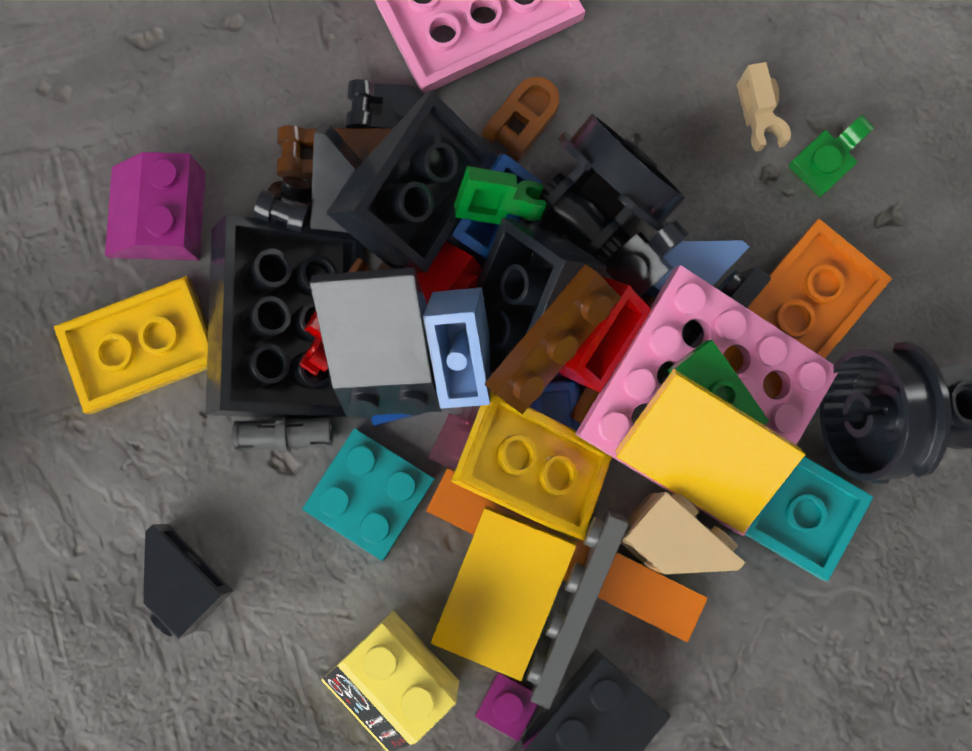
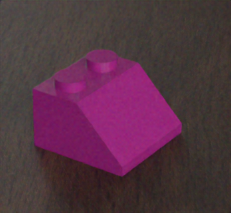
M141 152L112 166L105 256L107 258L200 261L206 172L190 153Z

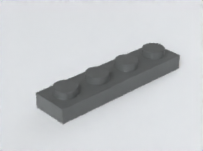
M607 507L603 519L593 518L584 540V545L590 547L583 565L577 562L574 563L565 584L564 590L571 592L564 610L556 607L548 623L545 635L551 637V641L545 655L536 652L530 665L526 680L532 682L531 701L550 709L628 527L629 523L626 515Z

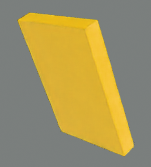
M188 276L53 326L84 414L91 415L207 370L208 324L192 280Z
M675 369L669 374L615 450L616 457L678 495H683L691 503L741 533L747 530L805 456V453L799 446Z
M491 391L490 405L480 406L451 482L573 540L584 541L612 457L575 435L576 431L531 407H528L522 415Z
M485 506L431 644L522 681L576 549V542Z

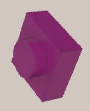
M497 672L475 713V718L519 742L538 704L531 701V687Z

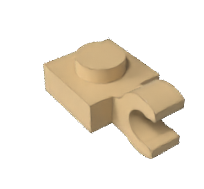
M767 62L748 65L737 83L746 127L751 126L752 147L756 152L762 151L766 146L764 132L775 134L779 148L785 147L790 141L791 130L783 119L775 116L773 113L779 101L777 81L775 78H770Z

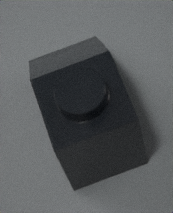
M321 123L314 133L310 228L347 232L328 216L326 212L351 174L362 163V160L331 124Z
M153 524L145 531L143 604L153 613L150 616V620L159 631L171 637L174 635L177 639L193 633L233 590L169 524Z

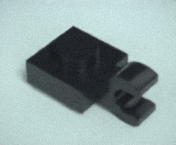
M677 219L665 225L650 241L642 232L637 233L604 263L607 266L605 271L613 280L629 285L639 297H642L673 269L664 257L681 243L689 233Z

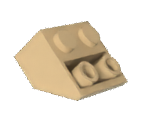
M668 492L649 493L627 518L629 524L621 544L649 569L663 574L738 571L746 563L734 553L738 544L720 528L713 526L710 529L695 518L699 510L681 494L674 493L671 495Z

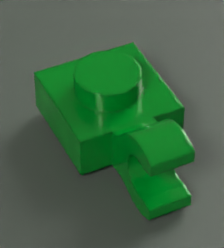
M861 115L836 139L825 130L796 156L788 167L820 198L858 163L849 152L875 127Z
M467 166L454 203L456 218L500 224L502 217L506 218L507 214L520 216L532 221L540 220L546 207V201L538 200L543 190V185L529 180L522 181L517 185L516 174Z

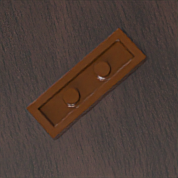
M585 264L484 384L523 415L528 407L540 397L545 387L566 362L573 358L577 349L599 323L606 319L611 309L621 297L598 272Z

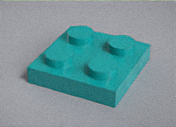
M354 428L302 510L379 560L384 561L435 479Z
M804 456L751 523L745 535L820 580L828 582L874 497Z

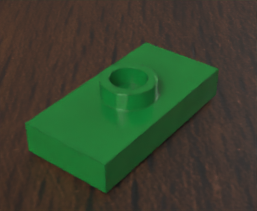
M713 340L704 341L668 369L669 373L673 369L677 370L763 425L770 422Z

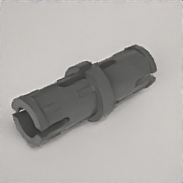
M287 415L277 416L274 420L234 421L232 428L233 446L235 451L277 449L279 453L290 452L291 448L310 446L332 447L333 423L331 416L290 419Z

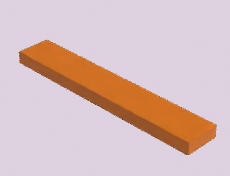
M449 468L446 469L426 512L474 535L485 506L491 507L576 542V549L563 578L564 581H567L575 562L583 565L590 549L589 546L584 545V541L573 540L451 482L455 471ZM616 553L598 595V598L687 643L708 599L619 553Z

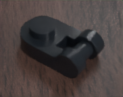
M364 79L351 80L348 82L347 97L352 101L351 111H348L346 114V129L394 128L423 97L424 93L417 87L407 84H380ZM370 103L383 104L382 114L370 113Z
M292 176L284 177L282 181L272 183L267 190H261L256 201L254 218L266 222L273 218L287 223V229L302 233L311 219V185L301 178Z

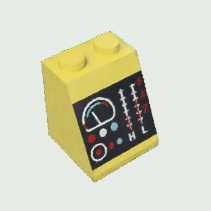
M394 610L322 679L323 683L386 751H395L417 743L457 703L459 688L457 677Z

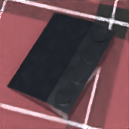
M228 214L212 228L205 415L277 417L282 415L289 417H347L333 389L329 368L326 371L320 369L318 374L314 376L299 364L316 338L304 330L316 311L310 285L311 276L348 273L357 258L364 261V245L348 232L311 229L310 226L306 225L303 232L299 233L287 229V223L272 220L266 222L257 218Z

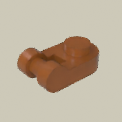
M544 77L525 79L489 120L482 132V136L492 144L499 142L508 149L507 155L517 163L521 162L558 112L560 95L557 87ZM514 118H517L526 125L520 134H517L508 127Z

